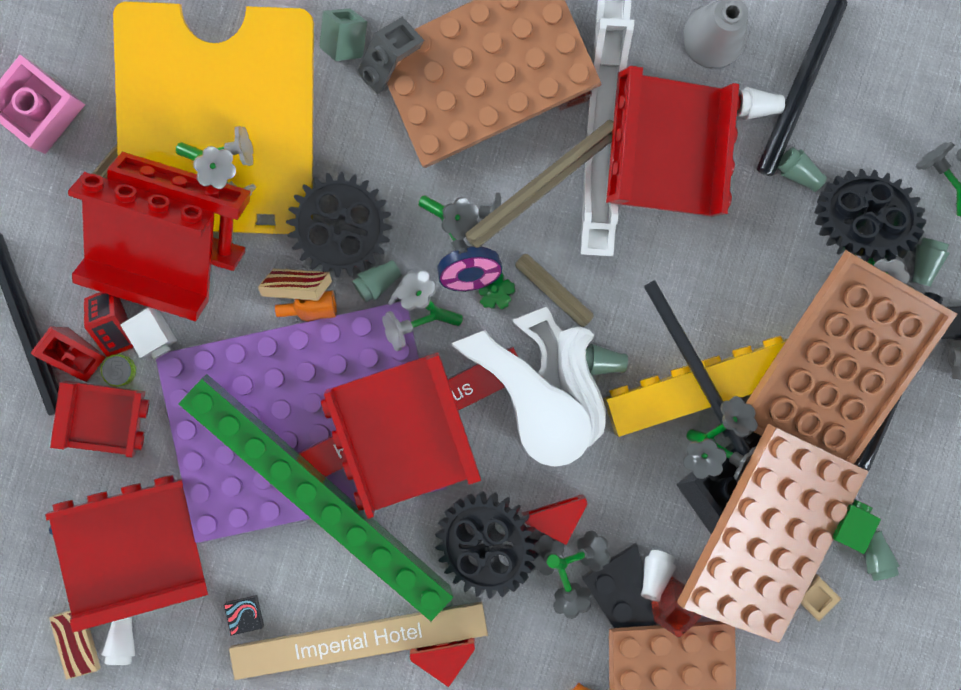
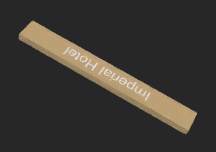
M481 601L443 608L432 622L419 612L231 645L229 652L234 680L483 637L488 636L483 602Z

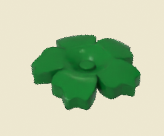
M502 273L497 281L479 289V294L483 296L480 303L484 308L491 309L496 307V303L501 310L509 307V303L512 300L509 295L516 292L515 283H512L509 279L504 280Z

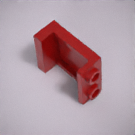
M72 381L60 382L50 448L64 450L68 447L124 454L125 457L132 458L136 454V450H142L145 432L139 430L141 418L146 419L149 410V400L144 399L145 391Z

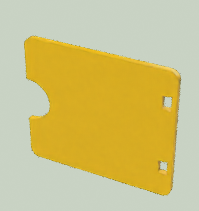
M121 2L117 4L113 11L118 156L123 151L197 174L198 172L193 167V160L176 154L175 149L178 143L183 142L201 150L208 146L224 147L225 143L235 141L236 126L245 127L253 146V165H243L239 154L233 155L232 164L236 167V174L233 178L227 179V181H232L240 188L254 184L256 189L252 192L250 202L239 219L233 220V232L289 234L295 231V226L286 224L287 220L296 218V215L290 212L288 208L299 207L300 204L295 200L294 195L306 196L302 187L304 184L313 189L314 20L312 15L301 8L246 6L244 21L237 33L226 41L209 43L198 38L189 29L182 13V4ZM214 213L213 231L219 232L220 215ZM257 214L275 215L276 225H256Z

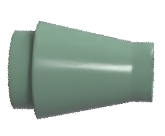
M794 147L790 148L782 156L777 168L781 171V176L808 187L813 192L818 191L827 180V176L817 168L802 149L797 150Z
M923 237L921 245L917 244L912 282L932 286L933 280L950 254L947 252L949 244Z
M390 260L383 265L357 274L358 278L353 280L352 283L358 294L367 303L371 299L375 301L402 274L395 262Z
M590 344L586 348V361L591 375L626 372L628 366L627 354L618 353L594 344Z
M875 531L865 552L867 573L871 574L873 581L898 576L897 567L900 565L887 544L882 531Z

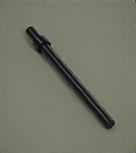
M653 280L644 285V288L719 419V426L723 423L722 418L724 415L721 412L720 406L724 401L657 282ZM726 429L722 432L724 437H729L738 453L744 456L751 451L744 437L737 436L733 430Z

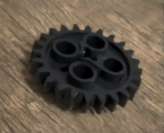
M860 169L856 177L851 171H847L844 179L837 175L833 183L828 182L824 191H821L814 211L818 215L815 224L822 226L819 232L820 236H830L826 243L827 246L834 244L839 246L836 253L838 255L847 250L855 256H861V259L868 262L869 258H873L874 262L884 259V257L887 261L896 259L897 256L902 259L905 258L908 251H913L924 234L922 229L927 220L921 217L925 212V208L917 207L921 200L920 197L910 198L909 195L913 190L912 187L900 188L902 179L893 183L890 181V173L880 178L875 169L871 176H867L865 171Z
M343 172L339 173L337 181H333L330 173H326V182L323 184L317 177H314L315 188L313 189L304 184L302 187L306 196L294 195L295 200L300 204L299 207L288 208L290 212L296 215V218L286 221V224L295 226V231L290 232L287 236L298 238L299 241L292 249L298 250L302 248L305 251L301 255L300 260L303 261L309 257L313 259L310 266L312 270L318 264L323 265L322 272H328L330 268H334L336 277L340 276L341 269H346L348 275L353 276L354 266H357L364 272L365 266L363 262L366 260L375 265L376 261L372 254L374 252L379 254L385 253L379 244L380 242H390V239L382 234L383 231L392 229L391 225L383 223V219L391 216V213L381 212L380 209L387 201L375 200L379 192L378 188L369 193L366 190L369 183L368 180L359 186L356 184V174L348 182L345 181ZM331 195L337 200L338 208L334 213L327 214L320 209L319 201L323 196ZM361 205L368 210V219L363 224H357L351 219L350 214L354 206ZM318 214L332 220H337L339 216H343L345 224L367 231V235L362 236L347 230H341L340 234L334 233V226L315 221L311 218V215ZM322 226L327 230L328 239L324 244L316 245L310 240L309 233L313 227ZM346 236H353L358 240L359 248L354 254L348 255L341 249V242Z
M484 491L477 494L476 498L471 493L464 497V501L460 498L453 503L454 508L450 507L444 512L447 517L438 522L444 529L435 533V536L443 540V542L435 546V549L444 551V555L438 559L442 563L448 562L449 567L446 568L444 573L450 574L454 572L456 574L453 584H457L461 580L465 582L464 592H467L471 587H475L476 597H479L484 590H486L489 599L497 591L501 597H504L509 592V589L514 592L520 586L519 583L524 584L529 578L527 573H531L536 567L530 561H534L539 556V553L531 549L539 543V540L532 539L529 536L536 528L526 527L524 523L530 516L524 515L520 517L518 515L521 508L520 505L511 509L509 507V497L500 503L498 502V494L496 492L488 500ZM495 522L504 527L505 534H501L496 530ZM465 523L473 528L474 535L467 532ZM504 542H512V543H513V546H512V545H509V544H503V543H504ZM460 544L470 545L471 547L463 548ZM469 555L477 560L478 566L470 562ZM499 555L506 557L509 566L501 563Z

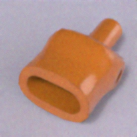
M333 290L325 291L318 301L295 299L294 303L275 305L276 317L298 316L305 322L333 318L337 315L336 298Z

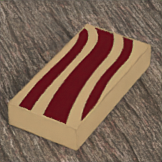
M273 268L258 286L261 296L318 301L331 284L332 279L329 272Z
M71 611L49 617L66 680L96 672L101 668L90 628L72 633L70 625Z

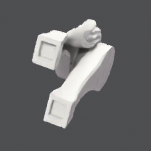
M547 307L513 319L514 325L538 343L541 351V366L538 372L531 368L524 360L495 342L486 330L453 342L452 346L468 359L493 373L504 384L515 409L521 443L529 456L539 463L554 467L568 465L581 457L587 447L593 445L604 433L606 408L586 361V348L594 337L590 329L576 327L562 331L555 324L552 314Z

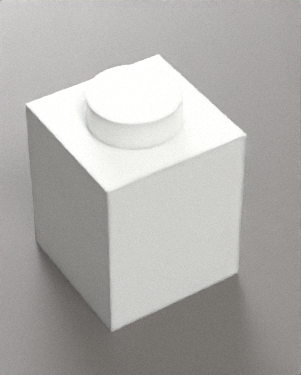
M147 308L120 324L140 358L152 357L156 360L170 352L169 346L177 342L160 311L154 308Z

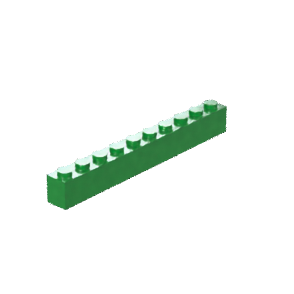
M208 374L178 403L429 621L432 622L453 599L451 587L446 581L373 518L367 519L364 510L359 511L353 500Z

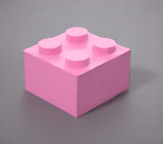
M22 55L18 56L0 79V124L30 148L44 154L49 151L85 106L71 92Z

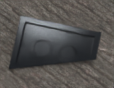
M636 543L613 556L609 564L603 565L601 571L594 572L591 570L582 576L613 628L657 625L651 600L641 596L644 570Z

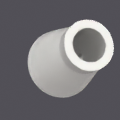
M750 87L739 90L738 95L741 98V103L737 116H741L744 120L782 114L784 111L785 98L783 95H776Z
M651 550L649 556L645 557L642 597L652 601H660L661 595L676 569L674 556L663 551Z
M132 617L112 622L102 656H105L104 664H131L132 656H135Z

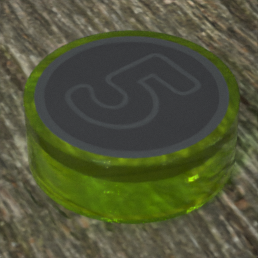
M111 355L101 365V376L110 386H125L135 378V363L126 355Z

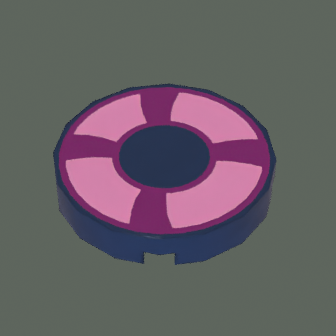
M469 247L467 252L459 254L458 250H455L443 257L437 265L439 283L444 288L452 291L466 292L478 290L498 280L502 274V262L498 253L487 247Z

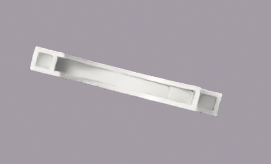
M597 0L592 63L602 85L589 91L586 137L606 121H614L618 72L627 67L634 30V20H630L631 0ZM612 142L585 163L580 254L614 255L616 224H618V204L606 203Z

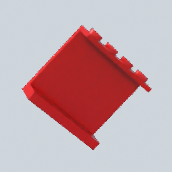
M629 66L618 72L606 203L710 217L728 214V208L732 202V194L730 192L731 176L735 169L733 150L738 136L736 117L741 103V98L738 95L739 84L732 83L723 88L645 76L643 75V67Z
M84 172L68 190V196L82 200L84 259L72 273V283L196 322L209 302L215 212L138 189L131 185L106 179L96 174Z
M439 352L326 389L324 393L325 399L321 400L322 409L327 419L332 418L336 428V430L332 431L334 443L338 450L343 449L347 459V461L343 462L346 477L349 481L354 479L357 492H354V499L358 510H365L367 519L374 517L375 510L466 479L469 485L481 481L480 473Z
M174 475L154 479V486L142 488L141 483L121 487L122 494L108 497L107 491L87 496L88 502L74 505L73 500L53 504V511L45 514L46 521L50 520L69 602L72 633L208 595L181 479L175 480Z

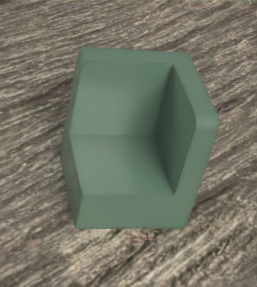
M351 8L323 11L320 49L334 61L362 58L367 21Z

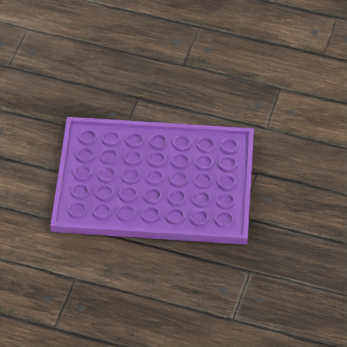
M401 302L336 315L333 318L313 320L170 351L156 359L195 543L310 519V517L178 403L208 374L296 452L303 451L331 437L332 431L336 430L332 418L327 419L321 405V400L325 399L324 393L326 389L419 359L413 331L403 335L405 346L400 351H396L393 348L392 343L388 341L385 334L382 318L386 312L392 311L399 322L407 319L411 322L409 310L403 308ZM344 468L326 476L327 479L355 502L354 492H357L354 479L350 481L347 479ZM447 486L434 491L447 489Z

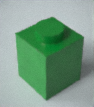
M854 499L852 505H848L847 515L839 522L832 539L865 554L881 519L870 514L873 509L872 507Z

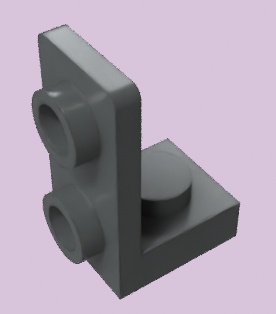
M402 16L375 32L360 64L358 73L363 81L371 86L377 94L384 91L397 63L420 49L424 39Z

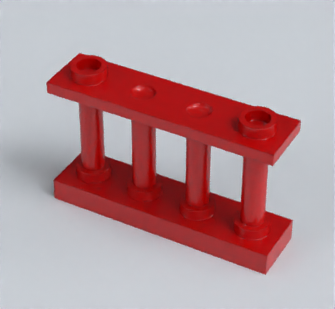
M123 151L107 169V179L219 214V239L213 237L211 265L231 271L235 270L245 254L246 247L232 243L233 220H238L249 204L250 190L227 183L220 189L214 188L212 185L203 186L198 182L197 174Z

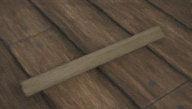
M606 121L467 231L465 236L468 242L475 248L482 246L612 142L614 121Z

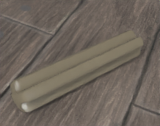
M525 253L518 259L515 264L516 268L577 324L585 327L593 319V313L531 256Z

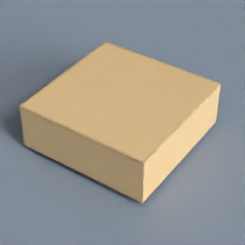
M815 574L800 604L817 621H820L841 598Z

